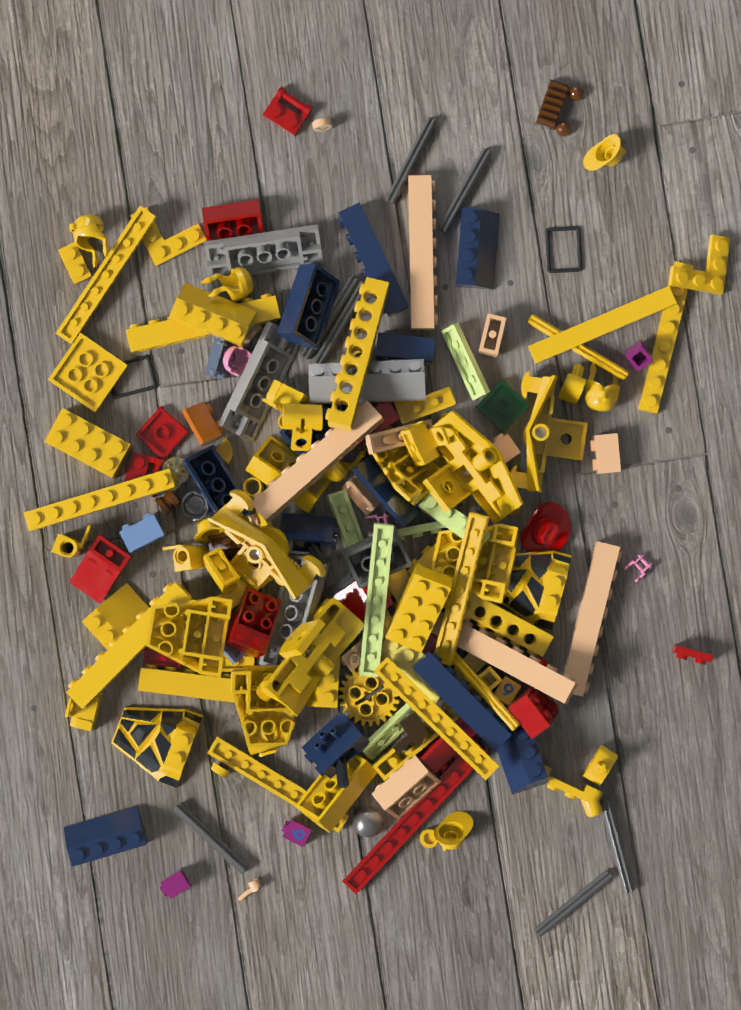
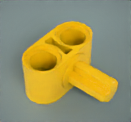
M575 364L571 374H567L558 396L559 399L575 405L586 383V379L582 378L585 368L581 364Z
M601 745L585 769L583 777L600 786L617 760L618 755Z

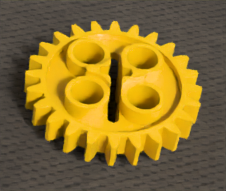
M356 669L352 671L353 675L347 673L345 676L348 680L343 679L341 681L345 687L339 688L343 694L338 696V698L344 700L339 705L346 706L343 713L349 711L348 719L354 716V723L362 720V726L368 722L369 726L372 727L374 721L377 725H380V719L387 722L386 715L392 717L393 713L391 710L397 711L398 709L394 704L400 703V700L396 698L399 695L380 677H373L376 679L377 685L372 687L368 684L370 676H359V671ZM381 685L384 686V688L375 693L372 696V698L369 697L360 704H355V702L363 698L367 694V692L371 693ZM352 688H358L361 691V695L359 697L354 696ZM385 694L387 702H380L378 695ZM363 704L371 706L370 713L363 711Z

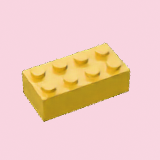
M64 408L60 411L44 441L113 479L117 476L133 446Z
M417 564L388 625L386 639L422 652L451 591L453 579Z

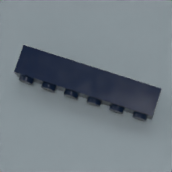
M360 203L340 211V217L337 220L341 229L345 228L348 233L345 237L349 245H354L356 250L354 256L357 262H362L365 268L362 270L365 279L369 277L389 282V292L383 315L387 314L389 318L409 308Z
M427 651L412 666V669L496 751L511 736L508 725L503 720L499 722L495 718L497 714L490 707L486 709L481 704L483 700L476 693L472 695L467 690L469 686L464 680L458 681L454 677L456 673L449 665L444 667L440 663L442 658L435 651L432 654Z

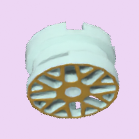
M172 457L164 463L163 470L174 469L178 484H182L189 478L190 473L182 461L184 459Z

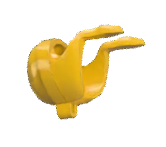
M86 214L76 219L75 223L69 225L75 244L85 251L92 252L93 267H97V251L90 246L88 238L96 237L102 240L104 256H108V240L102 233L104 229L103 221L96 215Z
M244 267L231 269L229 276L216 273L206 277L201 282V285L208 284L218 278L222 287L215 288L209 294V297H214L220 292L226 291L233 302L247 299V296L254 289L253 279Z
M593 363L590 368V376L585 383L586 404L595 411H610L617 403L620 392L618 378L613 375V385L603 387L600 383L594 381L597 368Z
M367 449L361 450L355 461L351 463L338 461L323 476L333 482L343 480L348 475V472L360 463L361 459L366 455Z

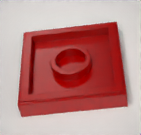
M160 406L135 435L165 460L186 437L189 431Z

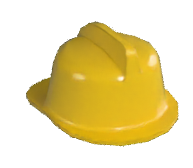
M615 134L609 135L593 146L584 157V167L587 170L594 171L604 165L609 167L617 165L626 153L625 148L621 146L619 136Z
M208 518L198 520V533L195 535L194 541L200 544L208 543L207 536L225 533L226 529L208 521Z
M462 811L450 813L444 818L434 831V837L442 846L443 851L446 852L447 850H455L461 847L465 837L473 828V819L468 813Z

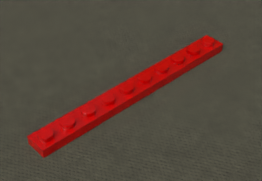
M476 743L486 754H488L478 743ZM459 755L438 777L441 782L394 824L342 882L357 894L474 768Z

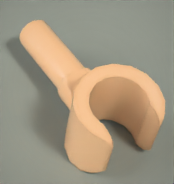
M260 325L246 337L244 347H247L252 338L262 329Z
M258 878L248 882L250 889L238 897L239 901H242L261 887Z

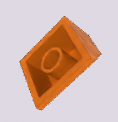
M203 401L182 410L201 446L204 447L223 436L221 432L224 429L218 425L219 420L215 422L212 417L215 413L210 404L206 405Z

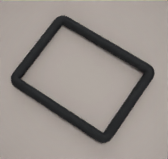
M577 226L547 228L545 230L547 271L549 273L580 272L582 270L580 228ZM577 230L578 268L551 269L549 232Z
M144 355L122 362L129 364L147 359L153 386L116 395L115 387H113L111 391L115 399L157 388L150 356Z

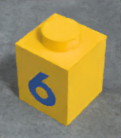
M504 675L503 681L498 684L493 694L503 705L505 703L510 705L520 690L521 685Z

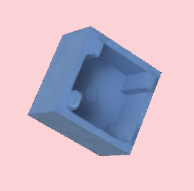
M147 513L143 515L144 519L136 524L122 526L123 530L119 533L129 553H135L167 536L157 515Z

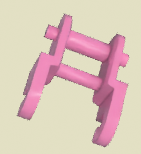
M383 513V516L377 517L376 514L365 516V519L376 518L377 523H380L379 519L383 518L384 524H389L387 517L390 515Z
M639 554V558L636 561L632 560L623 568L626 570L632 564L636 565L641 574L634 580L635 582L645 575L644 571L652 568L651 565L653 563L649 564L643 558L644 554ZM639 560L646 566L644 569L638 565L637 562Z

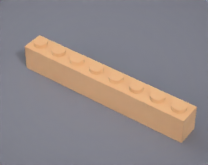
M408 175L411 330H434V325H438V314H434V306L438 305L437 294L434 295V287H437V275H433V268H437V256H433V249H436V237H433L432 230H436V218H432V211H436V200L432 199V192H435V180H431V175Z
M368 401L360 402L352 431L349 432L337 428L329 429L324 439L312 444L311 450L307 454H301L292 467L288 466L282 471V476L277 480L273 479L270 481L265 491L258 492L252 498L254 508L267 523L271 522L365 438V435H369L383 423V417Z
M598 541L595 543L563 675L566 673L575 678L573 682L578 685L573 694L582 697L584 693L587 694L590 682H587L589 674L592 675L594 669L592 658L597 656L599 645L596 642L597 638H601L604 626H601L602 618L606 619L608 608L605 606L607 600H610L613 589H610L611 582L616 580V562L620 563L622 552L619 551L620 547Z
M440 612L431 633L437 636L440 633L444 617L443 612ZM464 620L457 645L459 648L566 705L568 704L578 685L573 682L575 680L574 677L566 673L563 676L556 673L557 668L549 664L546 667L539 664L540 659L532 655L529 658L522 655L523 650L515 646L512 649L505 646L506 641L498 637L494 640L489 637V632L481 628L477 631L472 628V623Z

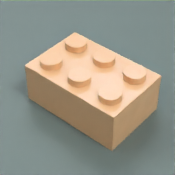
M415 755L407 759L399 770L394 771L388 780L379 784L372 795L387 813L399 820L441 781Z

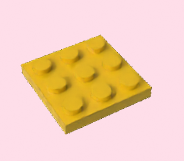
M80 333L48 380L96 413L128 365Z

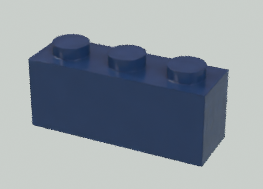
M378 332L376 357H379V361L424 359V366H429V363H433L435 339Z

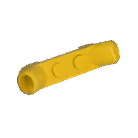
M544 764L549 779L547 788L556 792L560 789L565 792L564 795L573 800L576 797L581 799L588 817H594L602 813L603 809L600 799L604 792L586 783L582 790L550 776L552 768Z

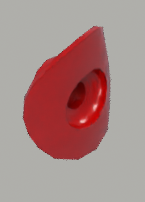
M554 502L542 503L526 524L520 537L521 545L526 552H559L571 534L572 524L568 513L559 504Z

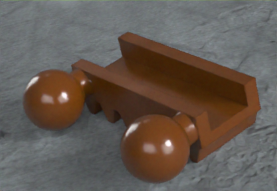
M551 79L535 124H541L552 130L554 129L558 135L563 137L569 135L571 125L566 121L560 123L556 121L565 95L568 94L572 100L579 101L584 95L583 89L580 86L569 87V85Z

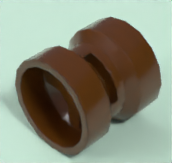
M172 490L166 491L163 497H158L155 500L166 515L171 512L173 506L178 507L181 504V501Z

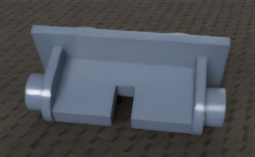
M214 339L204 375L223 380L226 370L223 364V357L228 348L233 346V343L223 339Z

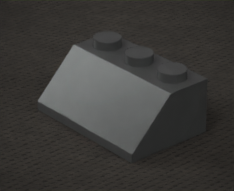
M394 526L389 575L412 566L396 526ZM373 535L342 549L343 556L359 589L368 585Z

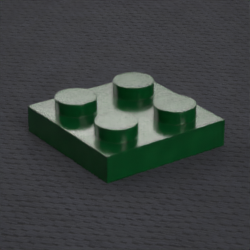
M501 379L476 408L504 433L530 405Z

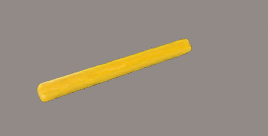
M534 314L528 320V324L550 337L562 332ZM584 344L571 349L622 381L626 380L629 375V371Z
M456 652L453 665L512 731L517 729L520 723Z

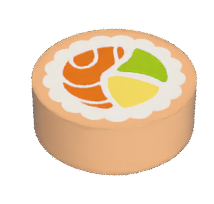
M320 118L313 121V130L321 132L331 129V119Z

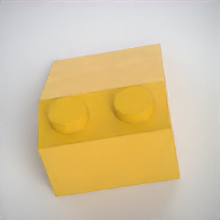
M126 583L89 614L82 623L108 650L110 648L109 643L116 637L119 639L124 634L122 630L128 624L133 625L137 621L135 617L142 610L147 611L149 606Z

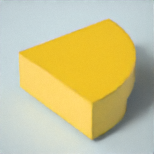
M225 438L216 450L222 460L229 465L232 460L233 449L229 440Z

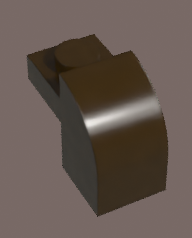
M413 711L399 722L408 735L393 745L396 753L401 751L403 754L412 748L410 745L412 742L419 748L425 739L426 730L424 723L418 714Z

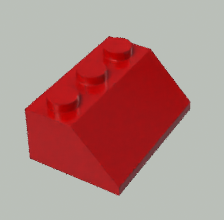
M259 199L202 208L207 241L264 233Z
M459 717L455 723L474 741L476 739L474 736L476 732ZM439 735L419 755V758L434 773L437 771L441 773L449 765L447 762L452 757L454 759L457 758L459 754Z

